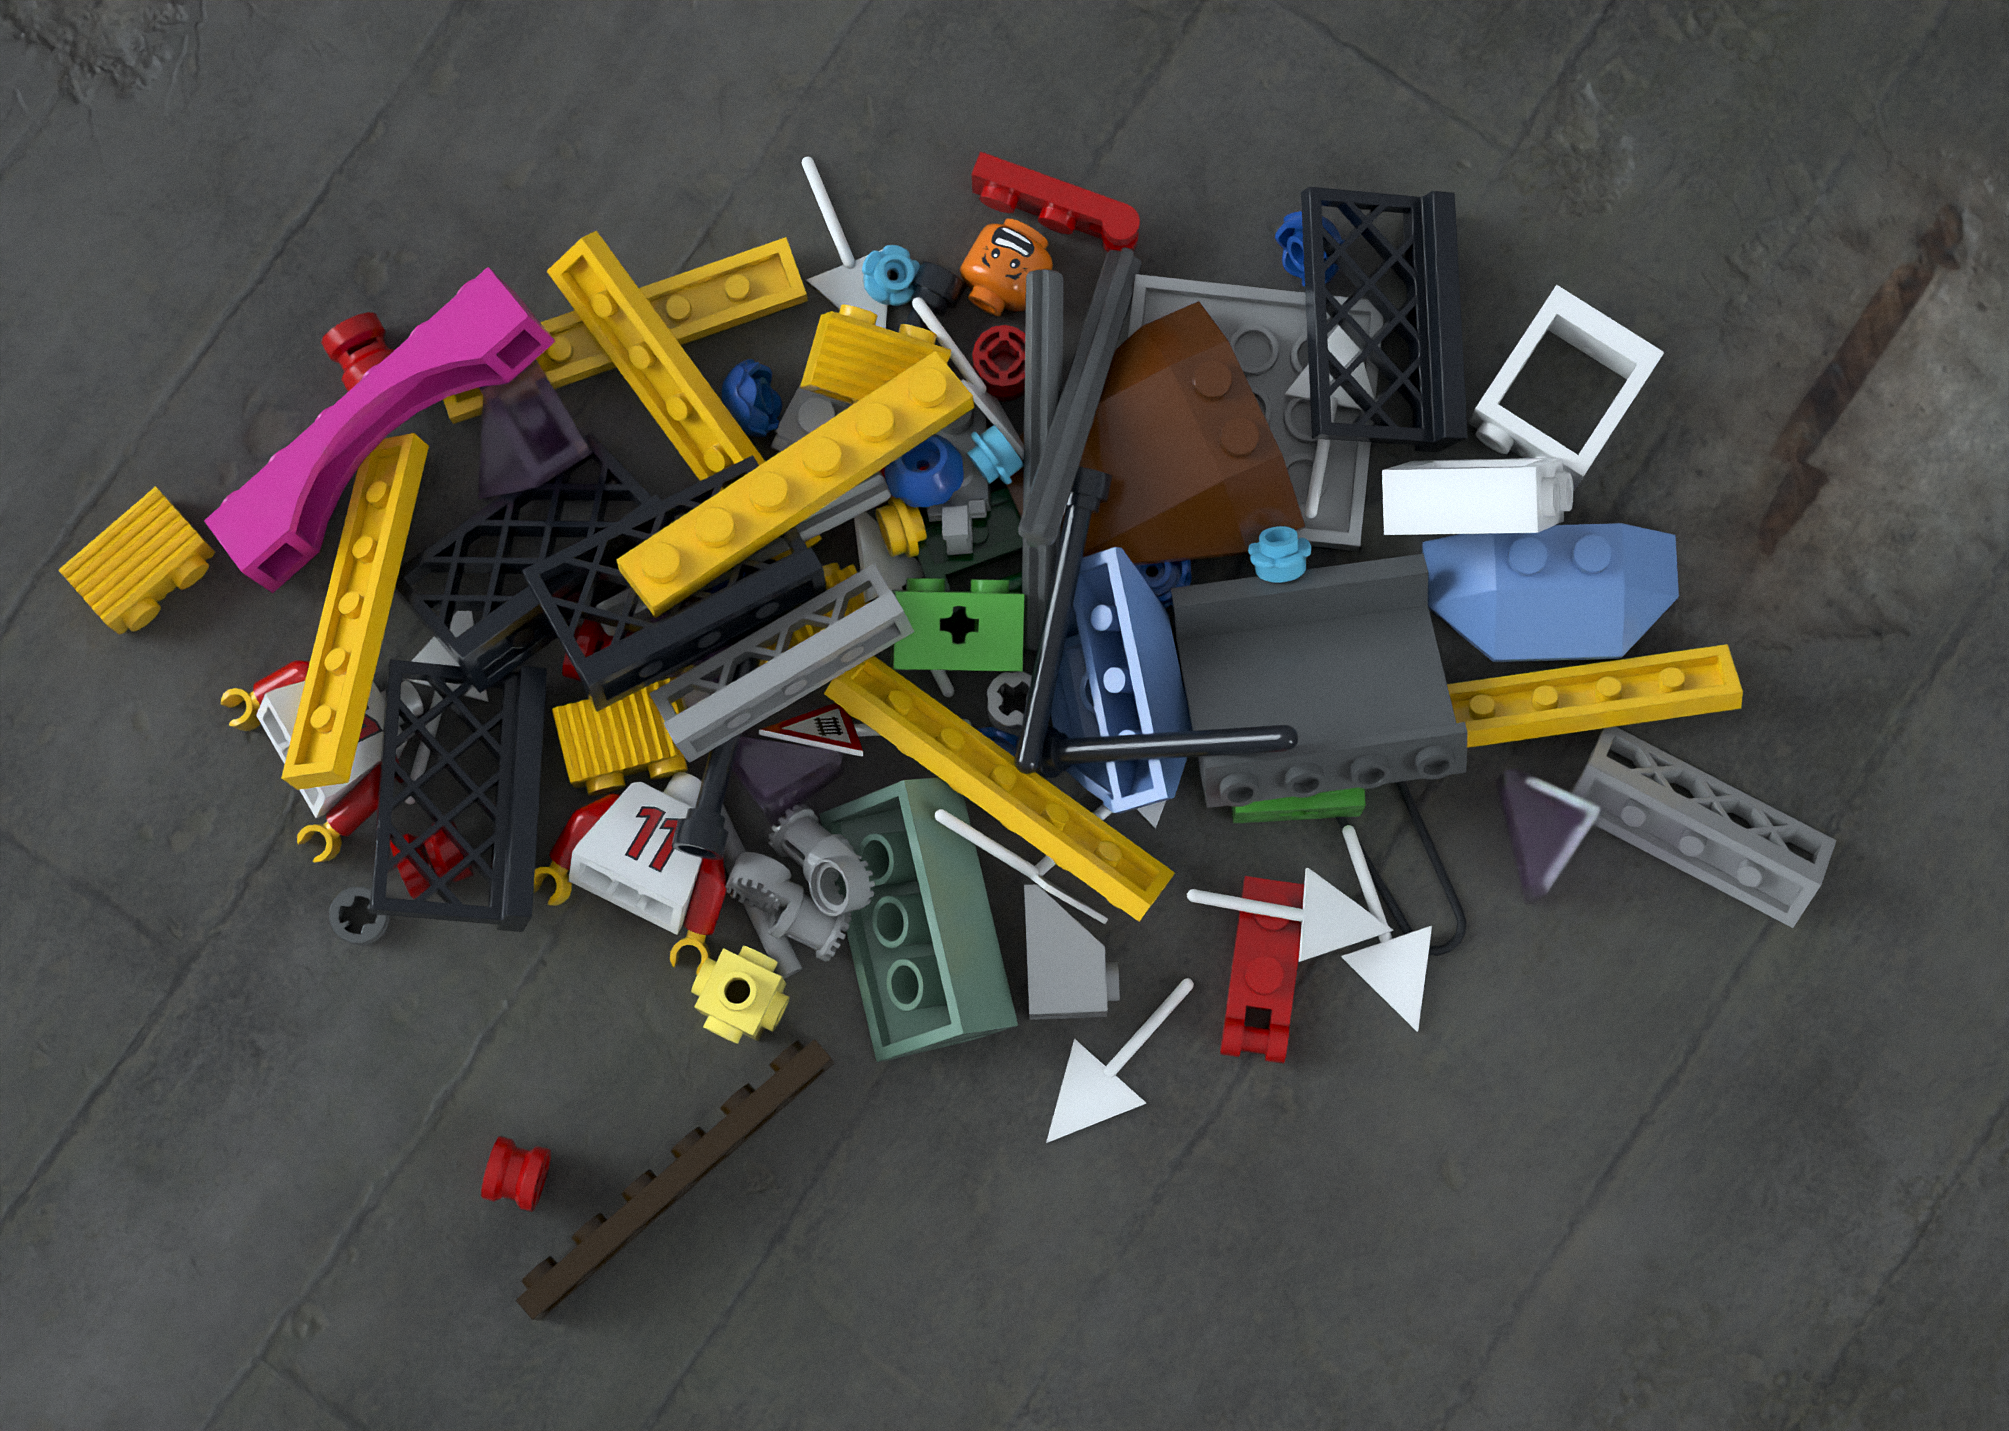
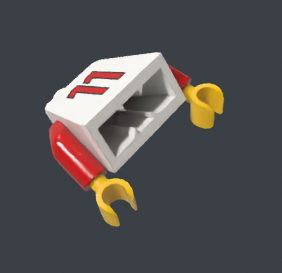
M295 660L255 682L252 692L249 693L243 689L233 688L223 693L221 698V705L228 708L235 707L242 701H246L247 707L243 716L235 720L233 719L229 725L239 730L250 731L261 724L284 764L310 661ZM374 681L367 703L349 783L300 789L315 818L326 814L327 819L325 824L308 825L302 828L297 835L298 845L308 842L316 832L324 835L326 848L322 854L314 858L312 861L314 863L330 861L335 858L340 852L342 845L340 835H351L377 811L386 690L379 692ZM409 681L402 682L400 699L416 717L422 715L423 704L418 692ZM400 716L398 721V735L403 732L399 725L405 723ZM407 741L396 749V762L398 764L399 757Z
M678 772L673 775L664 792L643 782H634L630 784L622 795L609 794L575 810L549 853V857L552 859L549 867L535 869L533 893L539 890L543 880L548 875H552L557 886L555 893L548 901V905L557 906L564 903L571 894L573 883L678 935L683 925L688 929L686 937L673 946L670 951V962L675 968L681 947L693 945L698 948L702 956L701 963L696 971L697 975L705 960L710 958L711 953L708 945L705 943L706 935H712L715 931L727 892L725 888L727 883L724 855L720 860L704 859L680 852L671 845L678 819L686 818L687 810L695 808L702 782L691 774Z

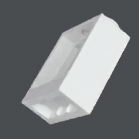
M1556 285L1478 403L1469 424L1478 429L1476 436L1480 441L1499 453L1508 454L1511 450L1522 458H1562L1563 473H1571L1573 490L1575 491L1664 352ZM1547 330L1627 379L1579 455L1499 405Z
M1562 458L1410 461L1382 470L1384 535L1538 533L1564 522V511H1571L1573 505V480L1571 473H1563Z

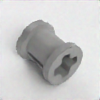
M1021 671L1014 673L1004 672L993 679L987 689V714L989 722L994 728L1019 737L1024 715L1017 710H1014L1008 716L1003 714L1004 702L1002 695L1007 693L1010 697L1015 698L1023 692L1028 696L1031 675Z

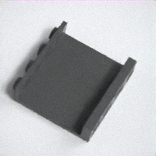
M1424 553L1307 569L1299 578L1282 583L1268 582L1256 576L1171 588L1173 630L1192 731L1289 725L1298 734L1297 745L1292 750L1286 752L1197 757L1207 808L1228 805L1240 807L1257 801L1293 796L1305 798L1321 792L1358 787L1369 789L1386 783L1422 778L1434 780L1451 774L1466 773L1467 728L1465 722L1456 723L1428 608V569Z

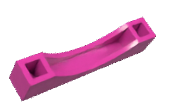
M487 267L475 279L465 283L459 289L457 295L428 321L418 325L412 331L409 338L387 358L371 367L364 374L362 380L340 400L323 410L317 416L315 422L286 448L276 452L270 458L268 464L245 485L229 494L223 500L221 506L206 518L204 522L240 571L271 593H274L320 552L328 522L344 488L363 460L388 434L416 413L446 397L478 387L511 382L555 342L554 338L518 294Z

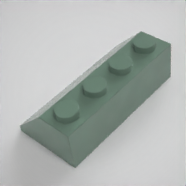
M939 777L903 780L819 814L822 826L831 834L843 835L849 841V844L853 846V852L856 855L862 856L860 862L866 861L869 864L865 867L866 871L871 870L873 875L869 876V881H874L875 883L874 887H870V891H874V896L870 897L871 902L865 905L866 907L851 912V921L848 923L850 926L846 932L876 1062L975 1040L1018 1026L976 846L935 819V812L943 809L971 826L964 795L954 791L948 783ZM840 874L835 884L840 888L838 893L846 898V884L842 874Z

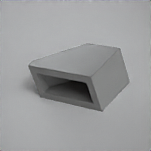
M1037 884L1024 885L1030 1020L1107 1017V1001L1120 1000L1118 962H1106L1105 946Z

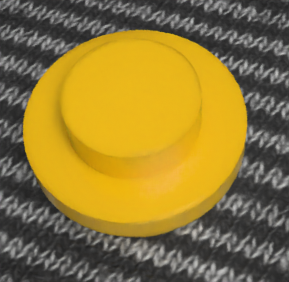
M890 497L888 499L889 505L876 508V518L886 549L891 557L903 553L908 558L918 556V542L927 539L918 507L905 505L904 501L900 498Z

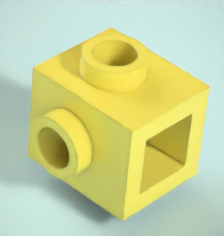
M744 945L739 955L723 948L717 961L707 958L691 990V993L699 996L694 1007L701 1014L708 1017L703 1028L736 1044L739 1043L743 1034L759 1041L765 1028L773 1032L779 1024L790 999L789 996L782 993L787 983L782 976L773 973L778 962ZM736 980H743L750 986L749 997L742 1003H731L726 997V991L730 983Z

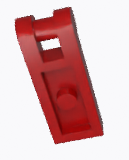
M980 151L971 174L972 193L980 195L979 200L984 205L1003 213L1011 214L1014 213L1015 209H1019L1039 216L1038 222L1041 225L1061 234L1070 235L1075 229L1100 238L1102 246L1107 253L1110 250L1121 251L1123 247L1135 250L1137 247L1140 219L1137 211L1130 205Z
M1249 876L1244 877L1241 898L1303 909L1304 884ZM1239 911L1220 1055L1239 1057L1240 1052L1244 1051L1265 1054V1061L1285 1063L1299 960L1302 922ZM1246 1008L1270 1011L1268 1029L1245 1026Z

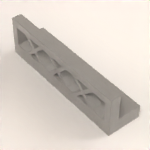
M875 563L651 692L650 696L665 721L663 724L674 744L690 763L907 637L914 630L892 590L889 589ZM873 586L879 597L844 617L848 601ZM834 609L831 618L822 616ZM805 625L825 628L788 650L792 634ZM777 642L775 650L766 649ZM750 657L768 661L732 682L736 666ZM721 675L719 683L710 682V680ZM693 690L712 694L679 714L675 712L671 703Z
M1618 727L1603 728L1584 770L1572 788L1563 807L1564 810L1792 928L1822 885L1837 841ZM1609 749L1632 760L1636 768L1630 769L1607 757ZM1669 783H1676L1688 789L1694 798L1688 799L1674 792ZM1727 813H1734L1746 819L1752 828L1746 829L1732 822ZM1790 842L1814 855L1812 862L1790 852L1785 843Z

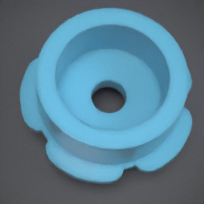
M887 245L880 252L872 251L866 257L862 266L864 288L872 299L881 304L904 305L912 300L911 296L916 287L911 285L920 268V264L918 261L910 258V253L907 249L898 245ZM887 271H896L898 274L897 280H890L887 277Z
M995 425L991 426L981 435L974 431L971 434V439L975 443V447L967 452V455L977 470L989 484L998 477L1005 484L1012 483L1010 476L1024 467V464L1011 444Z
M1276 526L1262 531L1259 535V542L1249 545L1248 553L1251 555L1250 560L1255 565V572L1259 578L1268 582L1282 583L1295 580L1305 573L1306 557L1311 554V544L1306 538L1298 539L1297 532L1294 529L1286 526Z

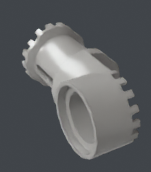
M805 804L793 806V811L790 809L786 810L787 819L785 820L780 817L778 821L781 824H773L772 830L774 833L769 834L771 841L768 844L779 856L790 857L803 868L804 877L809 882L810 894L821 912L828 916H838L866 907L865 905L870 904V897L874 896V891H870V887H874L875 883L874 881H869V876L873 875L871 870L866 871L865 867L869 864L866 861L860 862L862 856L856 855L853 852L854 848L849 844V841L841 834H831L818 823L819 819L814 811ZM840 874H842L846 884V898L838 893L840 890L839 886H835V881Z
M754 852L739 853L725 886L727 893H730L732 889L730 895L732 898H736L738 894L740 895L738 899L740 903L743 904L745 901L749 903V907L753 908L755 906L759 910L772 914L768 924L769 935L775 938H781L783 935H786L816 950V958L824 962L829 961L835 955L836 947L839 948L841 945L837 938L839 937L844 940L846 936L840 931L845 932L849 929L850 925L848 923L851 921V912L838 916H828L821 912L814 903L813 898L804 894L803 886L790 880L792 876L790 870L783 864L762 854Z

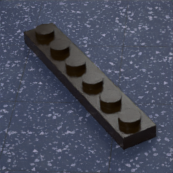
M815 1039L806 1047L799 1040L792 1043L769 1064V1067L775 1072L772 1077L757 1090L750 1083L744 1085L720 1107V1110L726 1117L709 1132L706 1133L698 1126L680 1140L670 1151L676 1160L662 1173L656 1176L649 1169L633 1181L621 1193V1196L627 1203L607 1220L600 1212L577 1230L571 1237L577 1247L560 1262L557 1263L552 1256H549L532 1269L521 1281L527 1290L516 1299L517 1303L532 1320L541 1321L835 1064L833 1059Z

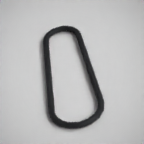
M1395 782L1457 921V928L1453 938L1446 944L1429 946L1428 955L1439 956L1450 953L1460 945L1465 936L1467 923L1465 914L1406 782ZM1335 817L1342 830L1345 826L1350 825L1346 817ZM1359 841L1372 881L1404 935L1413 932Z

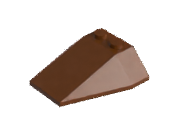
M1199 301L1141 326L1115 350L1079 467L1101 471L1112 476L1108 501L1100 503L1098 514H1091L1083 557L1113 547H1120L1135 566L1248 554L1249 545L1259 542V535L1268 528L1286 526L1294 529L1296 532L1305 529V523L1279 446L1228 339ZM1023 432V433L1019 436V438H1020V440L1022 441V443H1023V445H1024V432ZM1024 467L1010 476L1012 483L1005 484L1021 518L1023 515ZM1065 509V512H1064V515H1063V519H1062V522H1061V525H1060V537H1061V532H1062V527H1063V523H1064V518H1065L1066 509Z

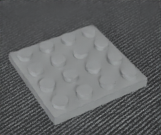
M1135 274L1128 338L1141 326L1199 301L1228 339L1283 455L1305 523V529L1297 532L1298 539L1306 538L1313 547L1359 551L1371 442L1331 440L1317 515L1314 518H1308L1304 513L1318 439H1312L1310 400L1286 396L1285 393L1309 363L1305 293ZM1333 296L1341 305L1349 298ZM1360 299L1348 312L1371 338L1383 326L1384 317L1368 299ZM1326 312L1328 320L1331 316ZM1336 324L1333 327V329L1327 334L1328 338L1338 327V324ZM1366 357L1363 362L1375 399L1378 368ZM1337 405L1334 423L1352 424L1363 410ZM1369 419L1365 425H1373V421Z

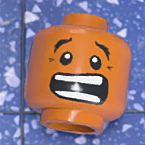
M1007 218L1003 224L991 223L986 225L980 232L960 268L963 281L972 290L968 299L978 308L995 316H1001L1004 309L1018 312L1025 311L1026 276L1028 272L1044 269L1052 270L1053 268L1052 258L1046 250L1049 244L1047 239L1032 227L1014 219Z

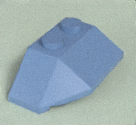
M1623 523L1554 525L1538 533L1457 534L1422 542V554L1424 553L1428 569L1429 610L1437 617L1442 618L1460 636L1492 662L1621 659L1679 597L1675 535Z
M1113 547L1082 558L1051 708L1053 727L1060 733H1065L1069 738L1192 731L1168 612L1120 547ZM1187 757L1071 764L1066 771L1084 788L1101 799L1103 805L1112 813L1120 814L1174 798Z

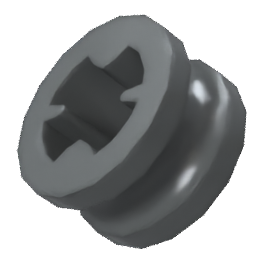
M363 886L350 887L341 891L334 898L329 909V922L333 931L342 940L355 945H368L377 941L386 932L390 923V916L377 915L375 924H364L361 934L351 933L348 929L353 924L349 921L343 922L345 908H356L359 898L371 900V889Z

